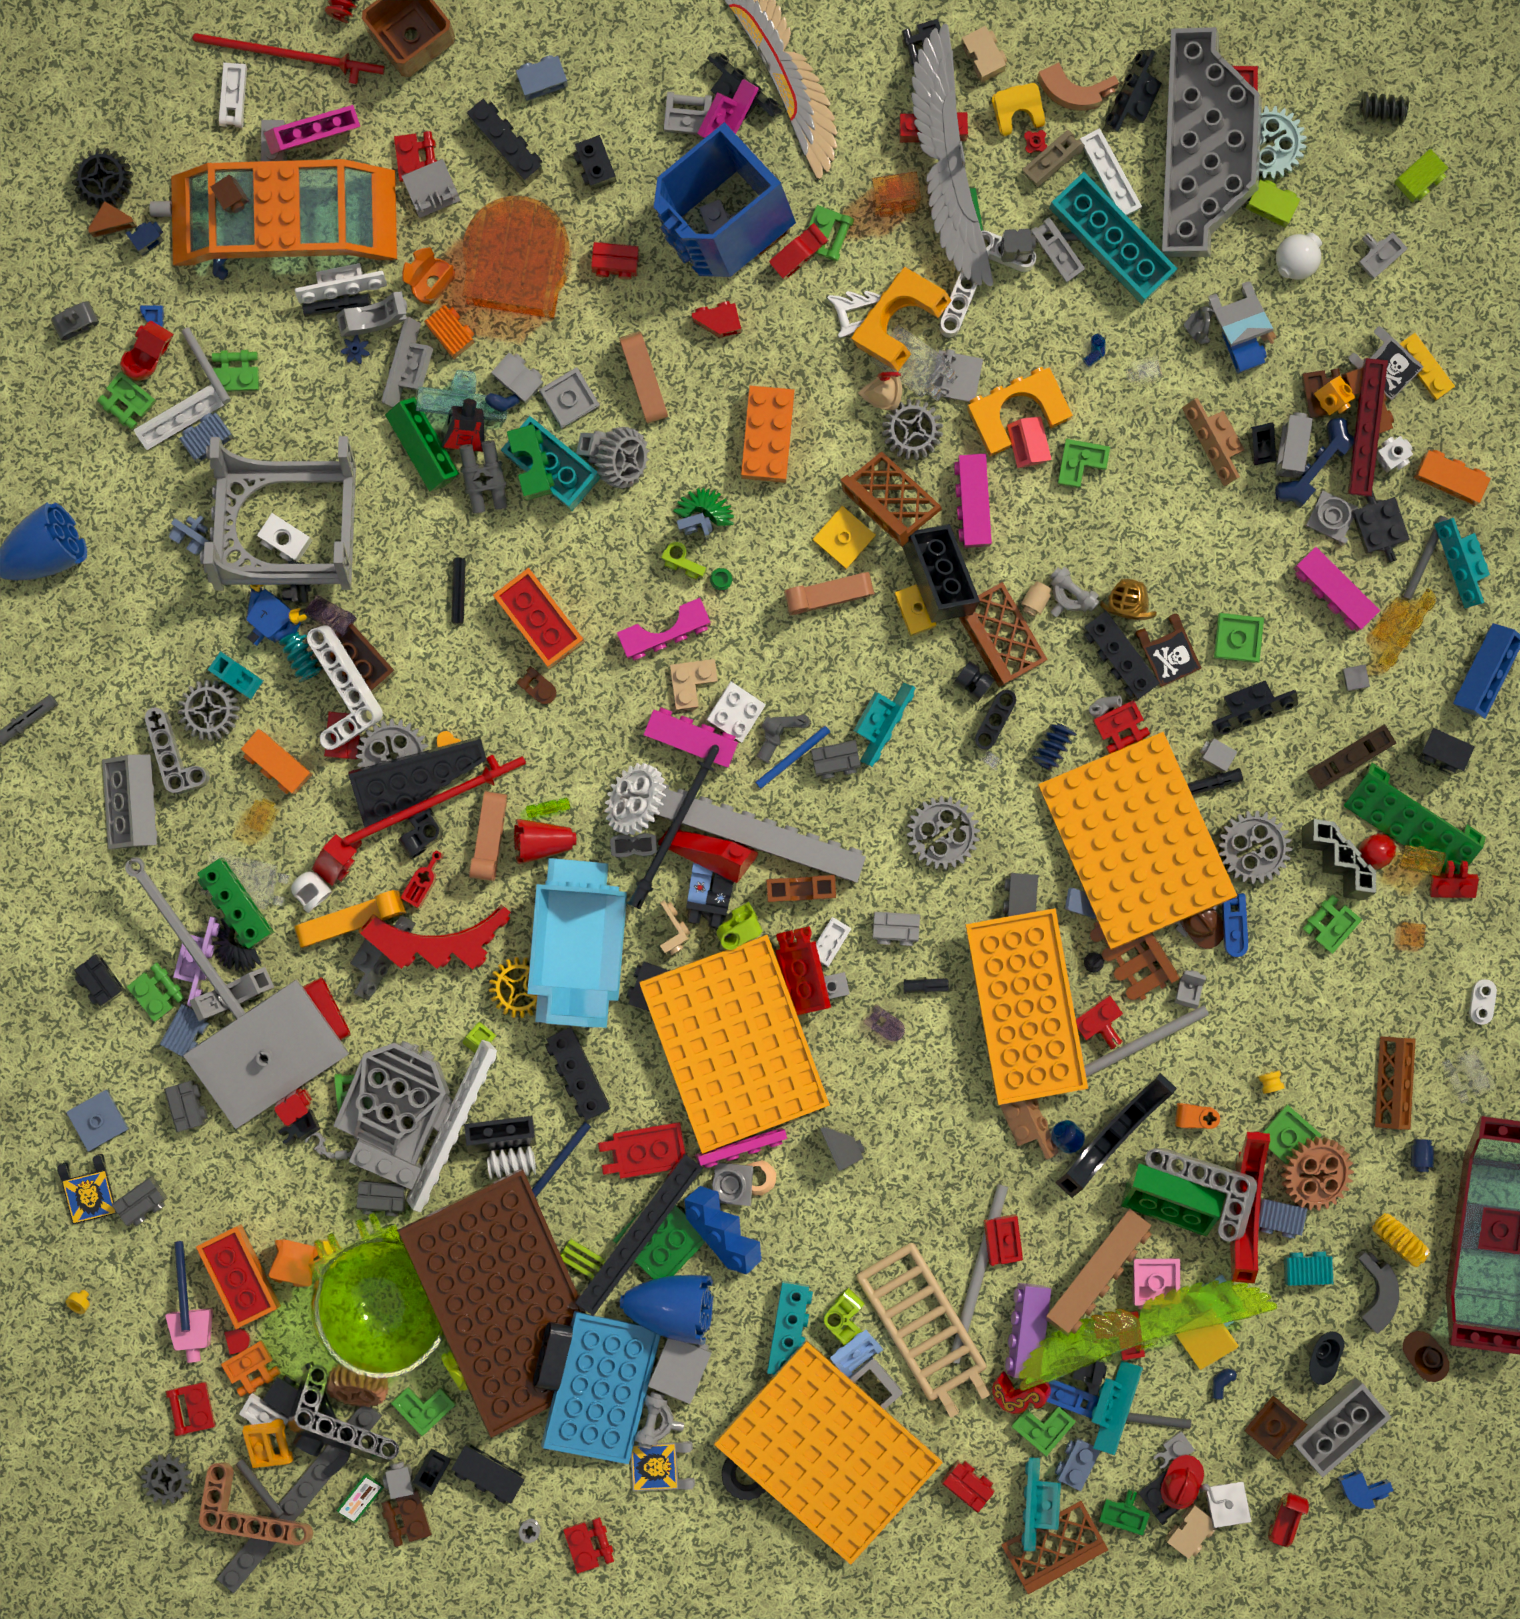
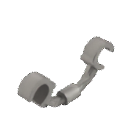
M319 1132L311 1135L318 1136L320 1140L319 1144L314 1148L319 1154H325L326 1157L336 1158V1160L348 1159L351 1156L352 1151L347 1153V1150L335 1151V1154L326 1152V1147L323 1145L326 1138ZM311 1136L306 1138L305 1142H308Z

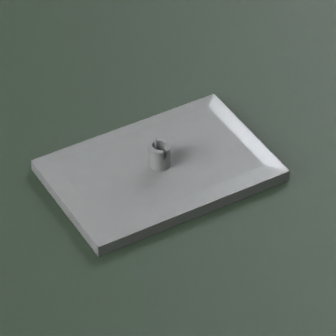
M296 979L186 1052L183 1056L229 1121L237 1129L347 1056L349 1052L298 979ZM265 1054L268 1056V1058L265 1059L262 1057V1055Z

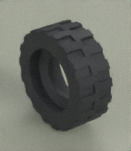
M729 1457L725 1459L722 1467V1482L727 1492L731 1493V1496L737 1497L739 1500L750 1501L754 1498H759L760 1495L766 1492L756 1481L751 1485L739 1483L735 1476L738 1465Z

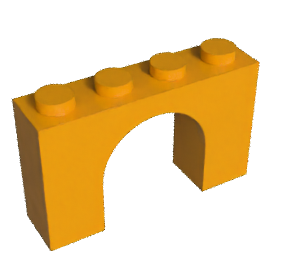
M904 267L895 276L890 287L883 292L875 307L868 312L863 323L856 328L851 339L859 349L898 372L911 353L903 343L887 334V325L891 316L903 307L917 306L939 318L952 300L944 289Z
M1043 367L1037 368L1031 372V376L1025 379L1022 376L1012 380L1010 382L1011 385L1006 388L999 386L990 391L991 395L984 398L980 395L970 400L967 411L989 457L1011 447V442L1000 420V409L1012 397L1026 396L1033 399L1040 406L1050 429L1071 420L1073 415L1050 367L1043 369Z

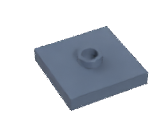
M108 1089L66 1112L88 1152L129 1129Z

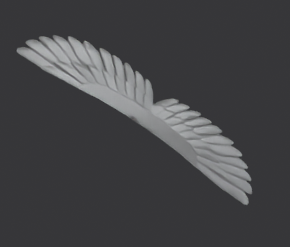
M943 24L939 34L937 28H934L930 34V41L928 38H925L923 50H918L919 64L914 62L915 77H912V85L915 93L911 94L914 105L913 113L917 118L914 123L920 131L917 133L919 141L923 143L920 144V147L927 155L939 160L931 168L926 182H929L928 195L931 194L929 206L933 207L931 216L932 220H935V232L937 234L940 232L941 248L946 249L948 260L951 262L953 259L958 272L962 268L967 280H970L972 277L974 283L979 286L982 285V280L986 285L992 286L993 278L988 260L989 256L965 171V157L962 141H960L956 111L953 51L951 49L948 25Z

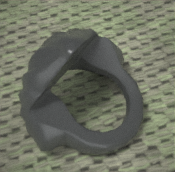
M1203 306L1195 313H1192L1183 325L1199 344L1210 343L1208 338L1209 324L1214 311L1207 306Z

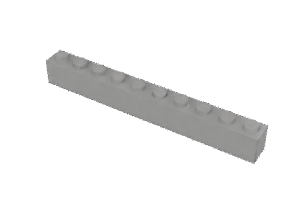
M662 783L666 786V789L662 791L666 797L660 801L664 805L658 807L657 810L660 812L658 816L673 821L688 791L678 789L677 792L669 790V785ZM702 796L699 797V800L694 799L682 822L684 825L855 883L858 882L866 856L862 855L863 851L850 847L848 851L840 848L841 844L832 840L824 843L819 841L820 836L808 832L806 836L798 834V829L785 825L784 829L777 827L776 821L764 818L763 821L754 819L755 814L747 811H742V814L733 812L734 807L723 803L718 807L712 804L713 800Z

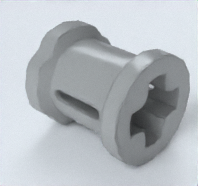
M527 1519L522 1522L519 1529V1536L522 1541L532 1543L537 1540L541 1531L538 1521ZM528 1526L533 1527L532 1530L534 1532H532L531 1536L527 1535V1530H525Z

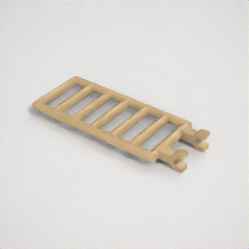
M914 1243L905 1245L857 1274V1281L928 1400L933 1401L939 1397L950 1418L959 1414V1409L948 1391L971 1379L982 1400L990 1395V1390L979 1374L987 1368V1365ZM908 1254L912 1256L917 1266L880 1288L873 1290L867 1280L869 1277ZM922 1273L928 1283L927 1287L888 1310L884 1309L879 1298ZM934 1293L940 1306L901 1329H896L890 1318ZM944 1313L947 1315L952 1324L951 1326L914 1348L908 1349L902 1338ZM956 1333L959 1335L964 1344L963 1346L921 1370L914 1359L915 1357ZM967 1353L970 1354L976 1365L932 1390L926 1379L928 1376Z

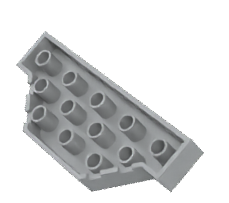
M1216 27L1171 29L1162 252L1166 257H1211V235L1258 190L1262 100L1259 92L1219 54V33Z

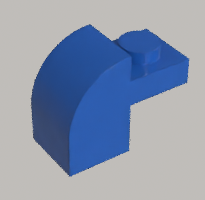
M1360 1470L1337 1477L1345 1497L1355 1506L1363 1509L1375 1508L1372 1499H1384L1389 1496L1388 1493L1394 1491L1391 1482L1387 1479L1367 1486L1363 1473Z

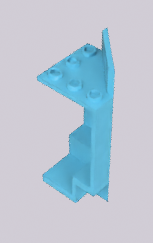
M549 858L545 885H536L528 994L537 995L535 1022L607 1028L609 1000H619L627 892L619 891L617 886L607 885L608 863Z

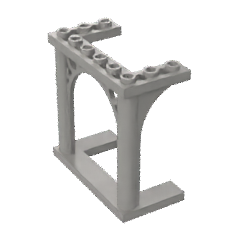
M339 436V461L253 460L238 456L225 449L220 437H211L210 445L206 447V457L210 459V468L214 469V478L217 479V484L212 489L213 499H216L215 506L211 508L214 527L210 528V538L213 542L204 543V551L200 552V563L204 564V572L208 574V582L212 583L214 590L224 591V585L340 584L342 590H351L356 463L348 436ZM246 481H249V483H255L253 486L249 487ZM343 482L341 542H334V564L267 563L251 556L240 544L236 532L237 516L243 503L255 491L275 483ZM233 484L241 485L244 488V493L242 495H235L231 492V486ZM229 497L236 501L235 506H229L231 505ZM229 521H232V525H227ZM229 540L234 541L232 547H229ZM235 551L241 553L238 561L234 563L227 562V557ZM245 560H249L251 565L244 564Z

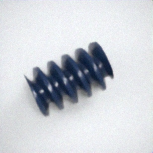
M1055 722L1057 725H1049V729L1053 733L1045 732L1044 734L1048 741H1040L1043 748L1036 749L1039 756H1032L1031 758L1034 763L1050 772H1053L1051 767L1059 768L1055 761L1056 759H1064L1060 751L1068 752L1064 744L1073 743L1069 739V735H1077L1073 730Z

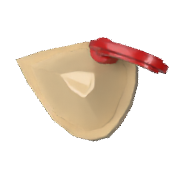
M882 372L877 375L875 380L860 390L858 394L876 408L887 411L895 410L899 406L902 396V383L899 378L901 373Z

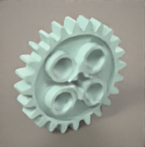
M1265 106L1264 113H1261L1260 149L1266 145L1267 139L1269 141L1274 140L1273 147L1267 145L1260 152L1259 173L1262 174L1263 180L1266 179L1267 174H1270L1272 180H1274L1277 173L1283 178L1284 170L1292 173L1291 165L1298 167L1299 162L1296 158L1303 159L1304 155L1300 151L1306 150V145L1301 144V142L1306 141L1307 137L1300 135L1304 132V127L1297 128L1300 120L1292 121L1294 113L1286 116L1285 108L1278 113L1277 106H1274L1272 112H1269L1268 107ZM1269 123H1275L1278 125V130L1270 132L1266 129V126ZM1285 130L1287 132L1285 135L1275 139L1282 131ZM1282 141H1289L1292 147L1284 150L1279 144ZM1269 154L1274 160L1266 164L1262 162L1261 157Z

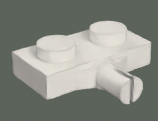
M253 1393L249 1396L239 1415L249 1420L252 1425L271 1423L276 1419H282L286 1426L289 1419L288 1416Z

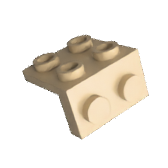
M663 900L660 903L679 934L660 945L665 954L670 952L673 956L684 949L682 944L689 941L687 935L690 934V931L683 921L679 923L675 916L678 915V912L671 902L667 904Z

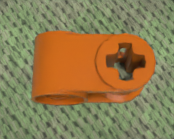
M1177 1103L1176 1127L1213 1129L1218 1126L1220 1115L1215 1109L1193 1104ZM1208 1112H1211V1115L1215 1117L1214 1120H1210V1124H1207V1121L1203 1119L1204 1116L1208 1115Z

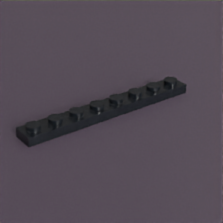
M686 1154L681 1156L574 1301L577 1305L592 1316L595 1315L703 1169L702 1166Z

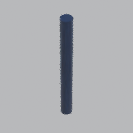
M583 1122L534 1185L532 1191L535 1198L592 1126L587 1122Z
M183 1241L174 1242L181 1332H190Z

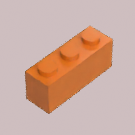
M1429 450L1424 454L1414 476L1415 479L1474 506L1481 502L1491 479L1486 476L1484 471L1476 468L1473 470L1465 467L1466 464L1457 459H1453V461L1447 459L1445 454L1438 450Z
M258 729L241 748L245 752L243 757L252 765L255 763L262 767L260 772L271 780L274 777L279 782L277 786L286 794L289 792L296 794L313 775L261 729Z

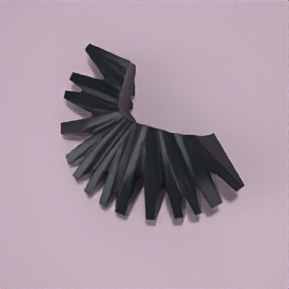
M221 918L220 921L224 928L220 927L217 935L221 941H213V945L221 946L214 951L215 954L218 953L216 958H220L219 962L224 961L223 966H227V969H231L235 963V971H239L240 967H242L243 971H246V969L249 971L251 968H256V963L260 965L261 961L255 948L248 949L246 946L243 947L235 942L234 927L230 928L225 920Z

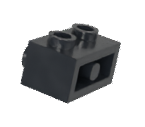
M600 135L575 144L576 152H573L576 164H581L584 172L581 173L585 186L590 185L593 191L617 182Z

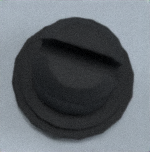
M1093 952L1084 958V966L1089 972L1095 973L1103 968L1104 959L1100 954Z

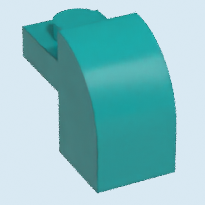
M221 651L208 668V671L250 699H252L264 681Z

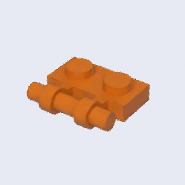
M262 1340L221 1364L232 1384L241 1380L243 1386L237 1389L240 1397L247 1393L252 1394L256 1391L257 1387L264 1383L269 1384L274 1381V1377L281 1374L277 1366L269 1370L265 1365L273 1359ZM258 1369L261 1375L250 1380L248 1374Z

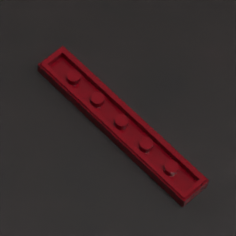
M1364 358L1347 493L1350 495L1372 496L1388 360Z

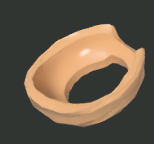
M761 1160L748 1164L753 1167L760 1166L766 1174V1181L763 1185H752V1195H764L774 1188L776 1172L768 1162Z

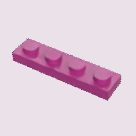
M779 1128L721 1146L703 1154H695L697 1163L707 1168L717 1165V1160L726 1158V1161L737 1159L740 1153L746 1151L748 1154L759 1152L762 1146H779L783 1144L782 1140L788 1138L786 1131L783 1128Z

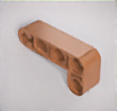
M638 331L619 337L646 423L667 418V410L642 333Z
M869 572L807 587L796 586L784 590L789 615L821 609L875 594Z
M484 792L475 854L471 861L469 877L472 879L495 881L507 806V794Z

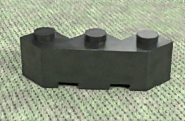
M1313 819L1303 825L1302 848L1322 851V873L1343 876V897L1365 900L1376 894L1375 869L1370 864L1367 865L1360 857L1361 853L1350 840L1345 839L1339 832L1341 829L1335 822Z

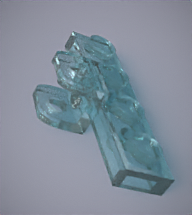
M457 370L451 382L450 390L418 387L416 411L448 415L452 406H462L463 400L469 398L477 402L476 408L483 410L485 420L505 422L507 419V411L499 412L486 404L485 398L487 395L475 394L476 375L474 372Z

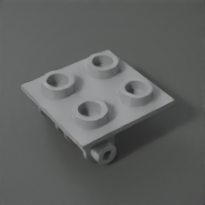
M443 159L402 176L419 218L461 201Z
M946 349V351L939 350L931 394L970 402L971 399L976 397L983 359L956 354L954 350Z

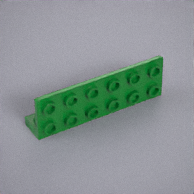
M1371 763L1366 770L1364 778L1347 799L1344 807L1443 872L1446 870L1447 861L1454 862V874H1459L1462 861H1467L1469 866L1483 849L1486 836L1468 824L1460 831L1388 784L1391 774Z

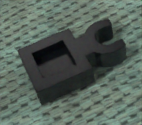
M309 1109L308 1113L301 1118H297L292 1123V1126L283 1127L278 1132L282 1136L289 1134L288 1138L282 1142L290 1146L294 1144L297 1138L303 1141L321 1128L313 1110Z

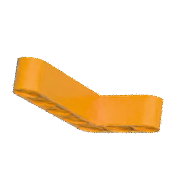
M396 890L387 891L374 896L375 899L295 925L294 929L300 948L360 929L373 914L384 921L406 913L403 901L400 898V892Z

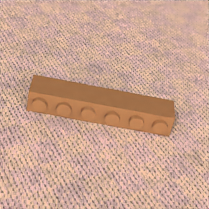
M1129 1209L1047 1314L1046 1321L1067 1337L1071 1332L1076 1334L1083 1324L1080 1320L1085 1314L1090 1316L1097 1305L1094 1302L1099 1296L1103 1298L1111 1288L1108 1286L1113 1278L1117 1280L1124 1271L1122 1268L1126 1261L1131 1262L1138 1253L1135 1250L1140 1243L1144 1245L1151 1237L1152 1233L1149 1231L1152 1225Z

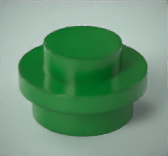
M717 568L711 573L710 583L716 590H726L732 584V575L727 569Z

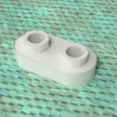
M1479 980L1472 988L1469 1017L1476 1024H1487L1493 1018L1497 989L1490 980ZM1485 986L1489 989L1487 995L1482 993V988ZM1481 1009H1484L1486 1012L1483 1018L1479 1016Z

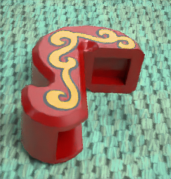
M1003 1371L993 1383L992 1394L996 1403L1004 1411L1010 1414H1020L1027 1409L1030 1403L1033 1404L1034 1409L1043 1407L1051 1395V1388L1045 1381L1038 1380L1015 1390L1008 1375Z
M1291 1492L1283 1494L1277 1506L1274 1522L1268 1532L1270 1542L1286 1548L1292 1545L1302 1514H1308L1309 1502L1306 1498Z

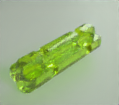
M565 797L560 798L559 801L551 800L538 803L536 806L535 804L526 806V813L529 818H532L538 814L546 815L558 812V810H569L570 801Z

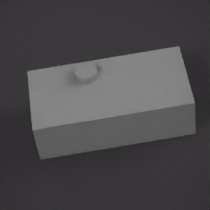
M1355 1377L1304 1421L1308 1425L1292 1444L1323 1478L1392 1417L1366 1386Z

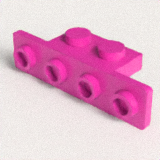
M743 79L733 99L717 92L697 134L706 138L724 122L736 134L758 92V87Z

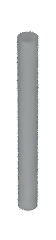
M190 328L183 329V336L221 402L228 404L231 399Z

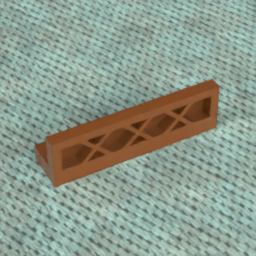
M1380 1036L1375 1127L1411 1129L1416 1042L1414 1038ZM1387 1041L1396 1042L1395 1052L1391 1056L1387 1052ZM1389 1064L1394 1068V1075L1390 1079L1385 1074L1386 1067ZM1388 1087L1393 1091V1097L1389 1101L1384 1097V1091ZM1387 1109L1392 1114L1391 1124L1383 1123V1113Z

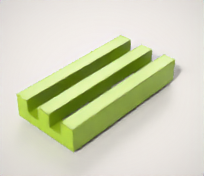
M570 1238L561 1253L563 1261L592 1278L594 1273L566 1257V1254H570L596 1271L599 1266L571 1250L570 1247L573 1245L601 1263L604 1262L605 1258Z

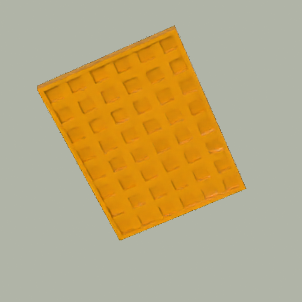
M1164 732L1038 784L1110 950L1237 897L1236 891Z
M767 934L747 941L733 950L726 949L639 982L702 1154L830 1105Z
M807 1340L804 1341L714 1442V1445L850 1565L943 1463L936 1454Z

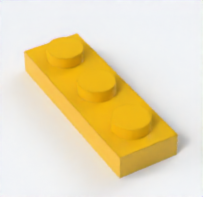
M1413 333L1400 343L1423 366L1417 377L1435 401L1455 387L1416 333Z

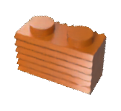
M443 305L424 322L450 356L455 359L475 343L472 339L474 333L467 324L464 327L460 324L458 319L461 317L453 307L448 309L446 305Z

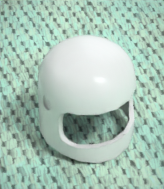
M311 871L301 874L291 886L293 896L301 902L306 913L312 911L313 908L318 906L332 893L323 879L317 873Z

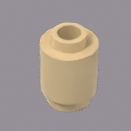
M1037 581L1034 585H1031L1021 603L1024 607L1023 611L1033 617L1036 614L1041 615L1051 597V588Z

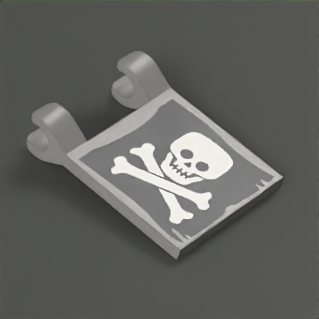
M1378 326L1374 333L1384 344L1370 359L1388 360L1384 392L1393 400L1422 370L1423 366L1382 327ZM1352 353L1349 356V361L1357 368L1363 366L1364 361L1357 354Z

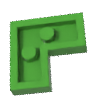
M1066 439L1058 484L1080 488L1084 466L1106 470L1110 446Z
M409 1386L391 1403L421 1436H424L456 1405L441 1387L424 1403Z
M1057 1406L1044 1422H1041L1026 1409L1017 1417L1011 1427L1047 1457L1076 1421Z

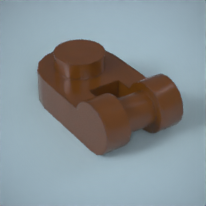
M529 666L525 676L522 679L519 678L516 684L539 703L545 705L552 703L557 696L556 688L532 666ZM535 678L539 683L533 689L529 684Z

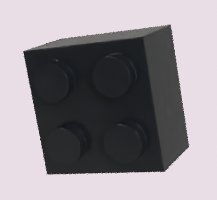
M1430 728L1423 732L1413 756L1418 757L1417 761L1426 766L1431 764L1438 766L1439 772L1451 776V774L1460 773L1465 770L1475 746L1436 728Z

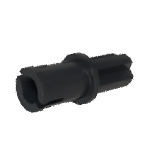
M924 977V979H904V994L924 993L927 995V992H947L949 990L947 978L927 979Z

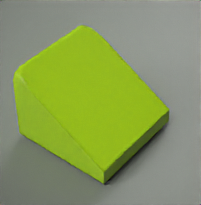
M478 1022L462 1043L476 1053L482 1040L491 1043L497 1035L481 1022Z

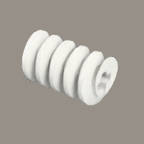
M530 1146L527 1147L526 1153L519 1147L517 1154L510 1148L508 1155H505L503 1149H500L499 1156H496L494 1150H491L490 1157L487 1159L490 1180L493 1179L494 1173L501 1179L503 1172L507 1176L512 1171L515 1172L519 1169H523L527 1176L532 1168L536 1175L534 1152Z

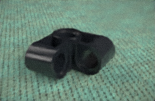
M431 808L409 817L408 820L415 829L398 839L410 859L422 854L443 836V829ZM434 826L436 834L429 838L426 834L427 828Z

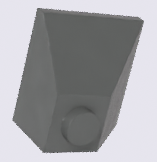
M825 1125L820 1126L839 1171L864 1159L862 1153L865 1152V1149L860 1139L856 1141L854 1136Z

